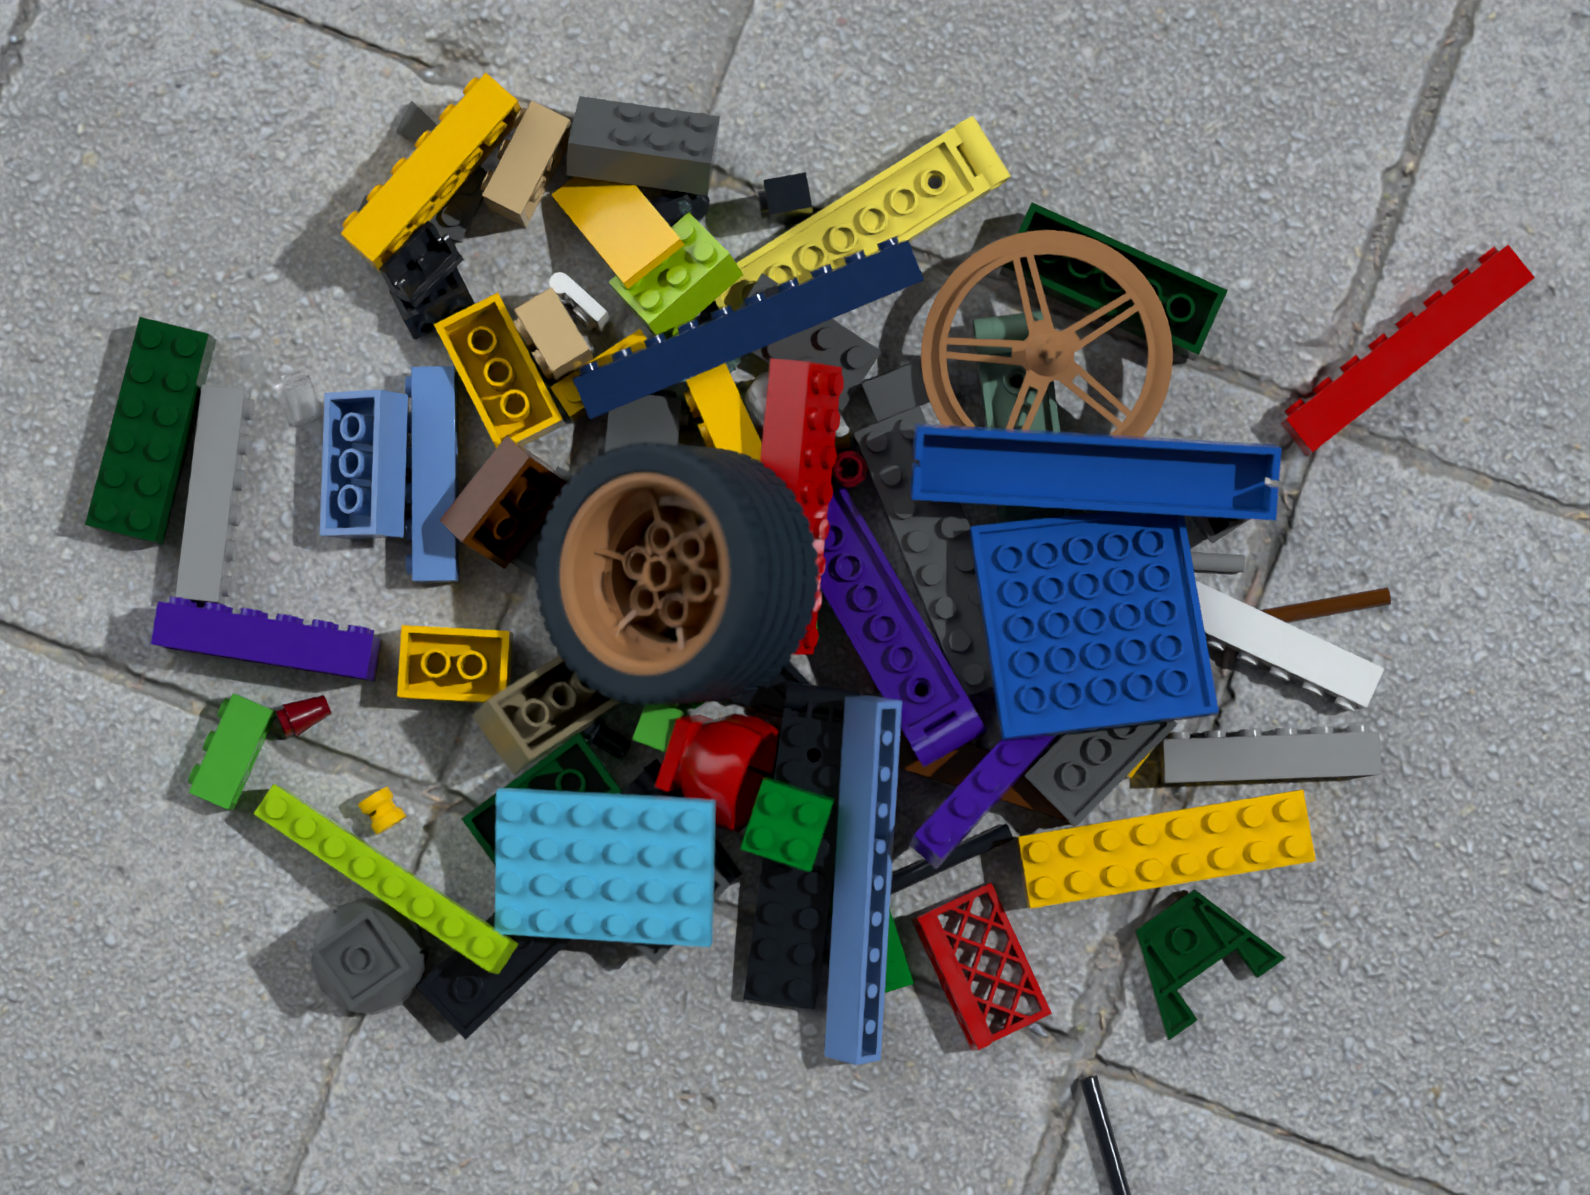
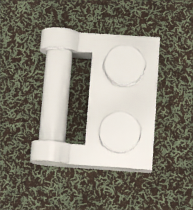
M558 272L551 276L549 281L550 288L554 289L563 305L570 304L574 308L572 311L576 314L575 318L588 330L591 331L595 327L602 333L611 323L608 312L565 273Z

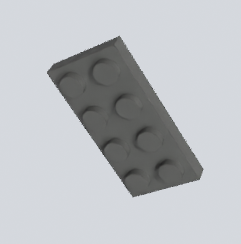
M761 273L746 298L764 291L766 297L779 292L777 287L779 283L766 274ZM744 301L742 302L739 308L746 306ZM830 319L752 353L769 364L770 359H781L842 367L844 387L839 396L838 408L843 411L882 351L836 320Z
M1165 721L1065 733L1023 776L1076 827L1178 724L1175 721Z

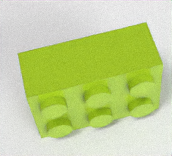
M689 212L671 227L684 243L683 247L629 289L625 287L617 276L608 282L625 306L654 336L664 333L665 338H669L679 332L678 326L694 319L744 275L731 254Z

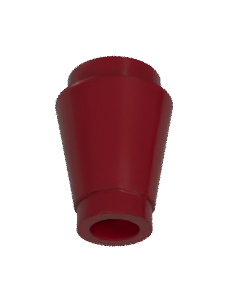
M842 452L837 456L835 465L832 467L833 477L843 486H856L866 477L867 463L857 452ZM856 463L859 472L853 477L848 474L847 469L849 465Z
M324 695L282 704L283 708L275 711L286 737L294 734L298 737L327 716L332 715Z

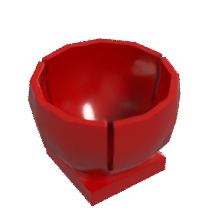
M736 713L714 720L701 714L677 718L655 787L667 792L680 789L685 798L715 800V826L739 833L749 824L763 778H771L748 769L747 766L756 767L770 774L774 773L779 747V731L774 726L757 717Z

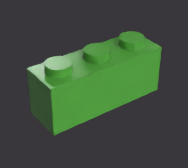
M233 693L230 699L226 697L217 714V717L221 718L216 732L211 730L204 742L202 749L206 751L201 765L195 764L188 778V783L192 785L188 793L227 810H234L275 720L276 710L239 694Z

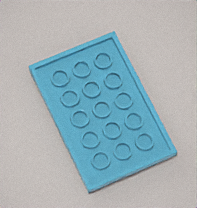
M499 788L496 790L495 929L502 934L710 947L713 944L715 800Z

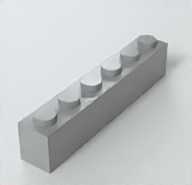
M202 384L175 597L190 599L195 602H211L224 605L225 597L231 596L233 578L228 576L230 561H235L237 554V541L232 540L234 526H239L242 512L241 505H237L238 491L244 490L246 482V471L241 469L243 455H248L250 449V435L246 434L247 420L252 421L255 409V401L250 399L251 394L245 389Z
M1369 725L1347 726V733H1333V726L1311 727V734L1297 735V728H1276V735L1261 736V729L1240 730V737H1226L1225 730L1204 731V738L1191 739L1190 732H1170L1168 739H1164L1159 743L1161 783L1381 775L1379 732H1369Z

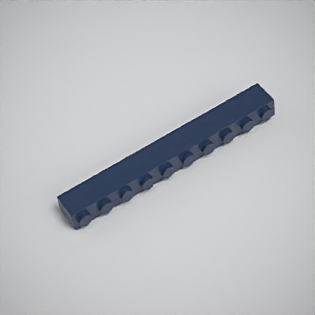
M897 236L878 243L879 250L869 255H865L864 250L855 252L844 257L846 264L832 269L831 264L824 265L810 271L811 279L799 283L797 277L777 285L779 292L766 297L764 291L744 299L746 306L732 311L731 306L728 305L711 312L712 320L699 325L698 320L694 319L678 326L679 333L669 338H665L664 333L644 340L646 347L632 352L631 348L627 347L610 354L612 361L599 366L596 360L577 368L579 375L572 378L589 419L924 281L909 241L902 240L899 242Z

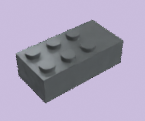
M579 96L568 141L567 175L708 196L717 151L720 116Z

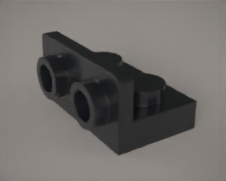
M457 267L416 308L395 296L389 290L413 339L431 334L436 330L434 324L475 304Z

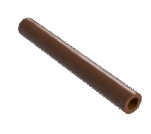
M1388 587L1262 609L1260 611L1286 623L1391 605V596Z

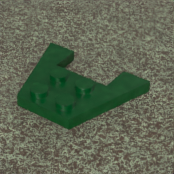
M1195 889L1183 895L1134 930L1168 1041L1198 1020L1177 990L1232 951L1236 950L1255 978H1259L1286 959L1285 956Z

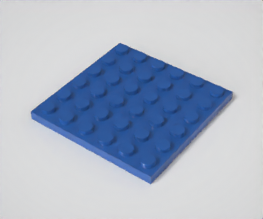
M1105 511L970 527L969 536L1002 741L1216 716L1219 713L1184 515Z

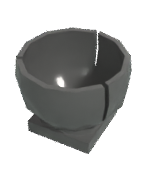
M366 897L338 906L337 910L334 909L316 931L314 946L309 950L312 954L311 964L321 991L341 1009L344 1008L346 1011L376 1015L403 1005L415 991L416 986L423 981L428 953H419L421 950L428 948L417 923L386 902Z

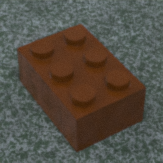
M506 436L439 521L462 543L505 569L547 517L549 510L553 509V502L558 495L562 494L561 490L567 481L549 464Z

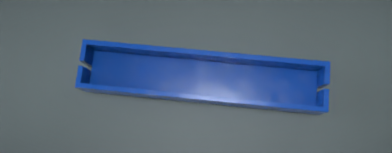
M914 423L912 456L914 459L919 460V463H912L910 497L912 500L1276 521L1279 488L1272 484H1265V478L1279 481L1282 448L1274 444Z

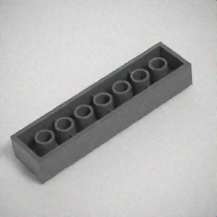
M917 406L853 433L852 438L858 453L867 463L868 477L941 653L967 697H970L993 687L969 536L970 525L960 502L912 500L910 497L912 463H919V460L914 459L912 456L914 423L927 424L921 407Z

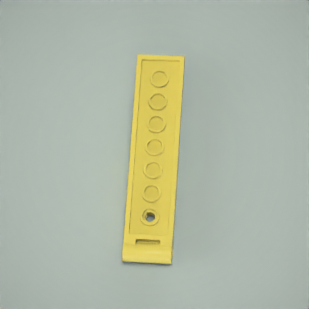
M971 116L737 262L736 264L744 275L716 298L715 302L719 309L728 305L731 306L732 311L738 309L761 273L766 274L779 284L796 277L799 283L812 278L810 271L827 264H831L832 269L846 264L844 257L864 250L865 255H869L879 250L878 243L897 236L899 242L908 240L910 243L1008 181L1011 175L975 117ZM932 178H938L942 181V185L938 189L929 187L928 183Z

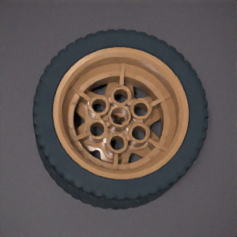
M643 442L608 450L607 454L602 453L595 457L594 461L586 463L581 471H577L571 477L572 481L565 484L561 490L562 494L558 495L553 502L554 507L549 510L546 517L548 520L547 524H544L541 535L543 536L542 540H539L537 549L539 557H536V567H538V573H535L536 584H538L536 593L537 600H540L541 604L539 606L540 614L544 616L545 621L543 624L546 632L550 633L551 636L549 638L553 646L557 647V653L560 658L566 661V666L572 672H576V676L582 682H587L590 688L600 691V694L608 698L613 697L614 700L642 705L730 700L731 698H738L744 696L745 693L757 690L758 686H763L769 682L770 677H775L781 671V667L786 666L791 660V655L796 653L800 646V640L804 639L807 633L806 627L810 625L813 616L811 614L812 609H815L817 599L814 598L815 592H818V582H816V575H819L818 565H816L818 556L817 549L813 545L815 542L813 532L809 530L810 523L807 516L803 515L804 509L800 502H796V496L792 490L786 488L787 484L780 477H776V473L769 467H764V464L737 451L720 448ZM699 514L707 521L703 525L700 523ZM648 528L647 533H646V537H643L644 532H645L646 529ZM669 533L671 535L670 543L668 542ZM699 543H700V547H701L700 554L698 553V545H699ZM683 605H684V607H685L684 616H683V613H682ZM671 627H677L678 642L664 637L663 634Z

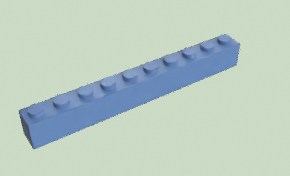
M870 695L845 697L824 1053L825 1057L853 1065L881 1061L902 708L901 700Z

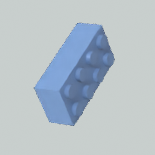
M381 389L324 393L320 536L341 539L403 538L407 394Z

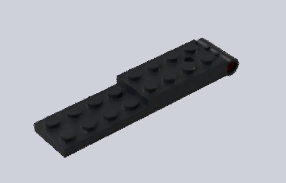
M788 682L774 780L833 798L834 801L811 872L763 857L743 999L815 1010L835 871L845 697L860 696L859 691ZM811 748H817L821 752V758L818 761H811L808 758V751Z
M652 765L648 766L620 793V795L682 798L676 790L667 792L655 787L659 772ZM495 912L485 921L494 928ZM505 934L517 942L518 946L499 974L487 971L455 949L416 988L466 1040L572 939Z

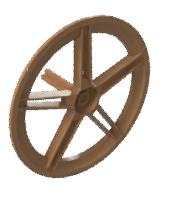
M1040 230L1018 233L999 239L972 254L950 275L934 299L927 316L921 345V367L928 399L941 425L976 427L961 408L951 387L947 359L1024 367L1026 375L1006 429L1014 428L1028 388L1031 387L1038 390L1021 429L1029 430L1049 383L1058 380L1117 427L1109 435L1143 437L1154 423L1166 398L1172 373L1173 347L1169 323L1162 303L1146 277L1133 263L1116 250L1095 239L1066 231ZM1034 256H1063L1087 263L1108 275L1126 294L1063 331H1058L1054 329ZM1027 257L1043 315L1042 320H1033L1020 262L1021 258ZM1013 261L1029 336L1024 341L949 338L948 334L956 311L970 290L986 275ZM1129 299L1134 304L1132 307L1085 338L1079 339L1075 331ZM1135 312H1138L1147 341V370L1139 398L1130 411L1074 361V353ZM947 344L1012 347L1011 357L947 352ZM1079 374L1127 416L1125 420L1121 422L1076 386L1072 380Z

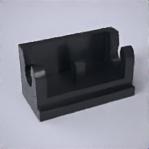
M427 221L379 268V271L392 294L416 308L464 259L459 254L449 235L445 234L441 237L435 225Z

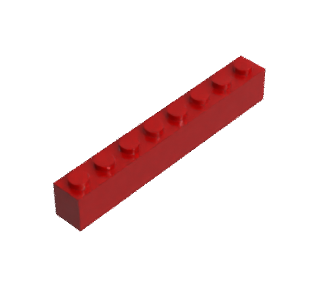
M1509 245L1500 251L1495 246L1477 259L1481 266L1471 273L1468 268L1463 270L1450 281L1454 286L1451 290L1443 294L1439 289L1423 302L1426 307L1423 312L1417 316L1412 311L1395 324L1399 329L1389 338L1385 333L1380 335L1367 346L1371 350L1367 356L1360 360L1355 355L1340 367L1344 374L1332 381L1328 376L1312 389L1316 396L1307 403L1300 398L1284 411L1288 418L1280 424L1306 456L1317 450L1535 278Z

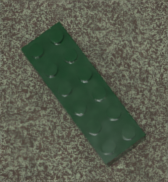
M1031 202L1018 233L1040 230L1071 232L1095 239L1122 254L1146 277L1161 301L1169 323L1173 352L1192 361L1197 358L1228 290ZM1034 256L1044 294L1089 315L1126 294L1108 275L1087 263L1063 256ZM1027 257L1021 258L1020 262L1025 284L1027 287L1036 290ZM1013 261L1003 265L999 274L1018 282ZM1129 299L1098 319L1109 322L1134 304ZM1135 312L1116 325V327L1146 340L1144 327L1138 312Z
M139 317L85 525L97 530L163 546L199 409L202 384L205 385L217 341L210 334Z

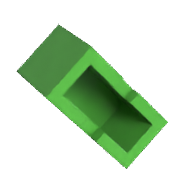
M679 704L645 705L632 740L666 753L676 719L684 715L682 711L677 710Z

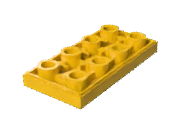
M574 176L551 194L627 289L684 246L680 237L636 185Z

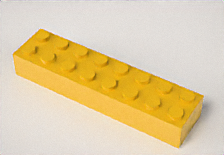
M1293 790L1015 836L1027 908L1030 909L1316 861L1304 790Z

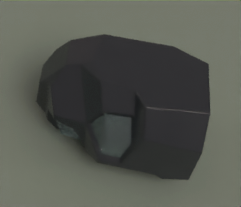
M674 191L665 196L658 197L650 203L669 226L672 227L688 212L700 223L707 214L710 199L707 195Z

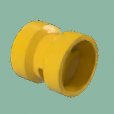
M388 786L373 793L357 805L362 814L369 815L372 821L371 828L376 836L407 817L403 809L393 803L394 795Z

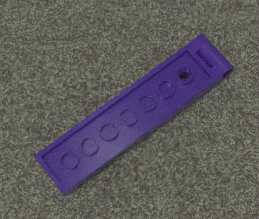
M832 474L833 496L828 505L827 515L829 534L825 539L824 545L826 566L821 576L820 588L883 698L902 701L900 727L923 767H926L987 730L845 486L839 484ZM919 687H928V693L925 696L919 697L916 695Z

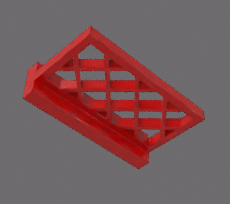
M992 882L910 919L971 1051H979L991 1045V1043L1052 1014ZM985 893L992 905L988 919L970 913L974 899ZM967 902L965 910L956 908L957 906ZM949 910L963 915L957 933L953 934L945 931L938 919V915ZM995 915L997 916L1000 924L993 922ZM968 918L986 924L980 943L961 937ZM991 926L1003 930L1007 937L1003 952L985 946ZM947 937L954 939L952 947ZM959 942L978 948L971 967L959 963L955 953ZM1010 948H1012L1015 957L1009 955ZM983 950L1001 957L995 976L977 970ZM1007 959L1020 965L1022 974L1018 985L1000 979ZM962 969L969 972V975H968V978H967V979H966V977H965V975H964ZM975 974L993 981L986 1000L974 996L970 988ZM1025 981H1027L1030 989L1024 988ZM998 983L1016 989L1010 1009L992 1003ZM1024 992L1034 996L1040 1011L1029 1016L1016 1012L1021 993ZM978 1003H981V1004L984 1005V1008H983V1011H982V1012H981V1010H980V1008H979ZM990 1007L1008 1014L1004 1027L992 1034L986 1023ZM1014 1016L1021 1018V1020L1011 1024Z

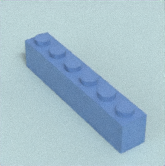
M455 366L411 367V376H406L405 393L408 395V398H412V412H407V433H412V447H406V468H412V483H406V503L412 504V518L406 519L407 540H412V554L406 555L407 575H412V581L416 584L459 583V539L439 521L459 496L458 371Z

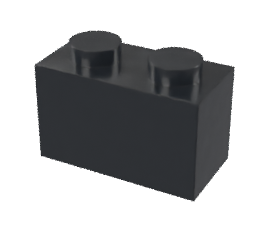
M806 172L763 180L764 190L758 191V202L761 219H769L770 228L801 223L812 216L813 207Z

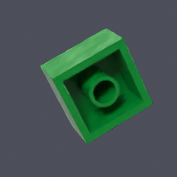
M764 777L741 850L811 872L834 799Z

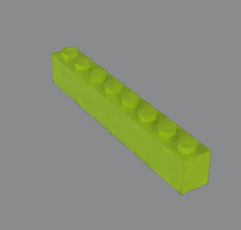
M273 784L254 812V815L487 971L499 974L518 946L517 942L497 931L493 926L288 789Z

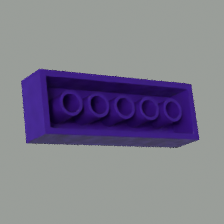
M169 596L168 603L160 601L157 603L151 645L185 652L376 681L382 639L374 636V630H370V628L348 625L347 631L338 630L339 625L334 624V622L312 619V625H304V619L279 613L276 615V620L268 619V613L249 608H241L240 614L232 613V607L211 602H205L204 608H198V602Z

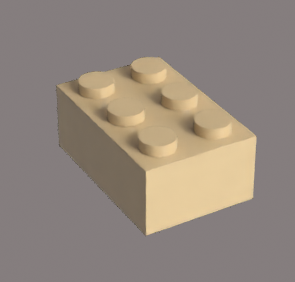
M532 100L527 109L522 107L518 112L513 124L517 129L512 139L504 140L497 154V158L500 159L498 166L494 172L488 171L481 185V190L484 191L482 196L489 210L527 228L568 149L572 128L570 119Z
M552 287L514 309L519 319L513 323L530 352L537 349L532 354L548 382L554 378L556 382H559L576 371L577 368L593 359L588 345Z

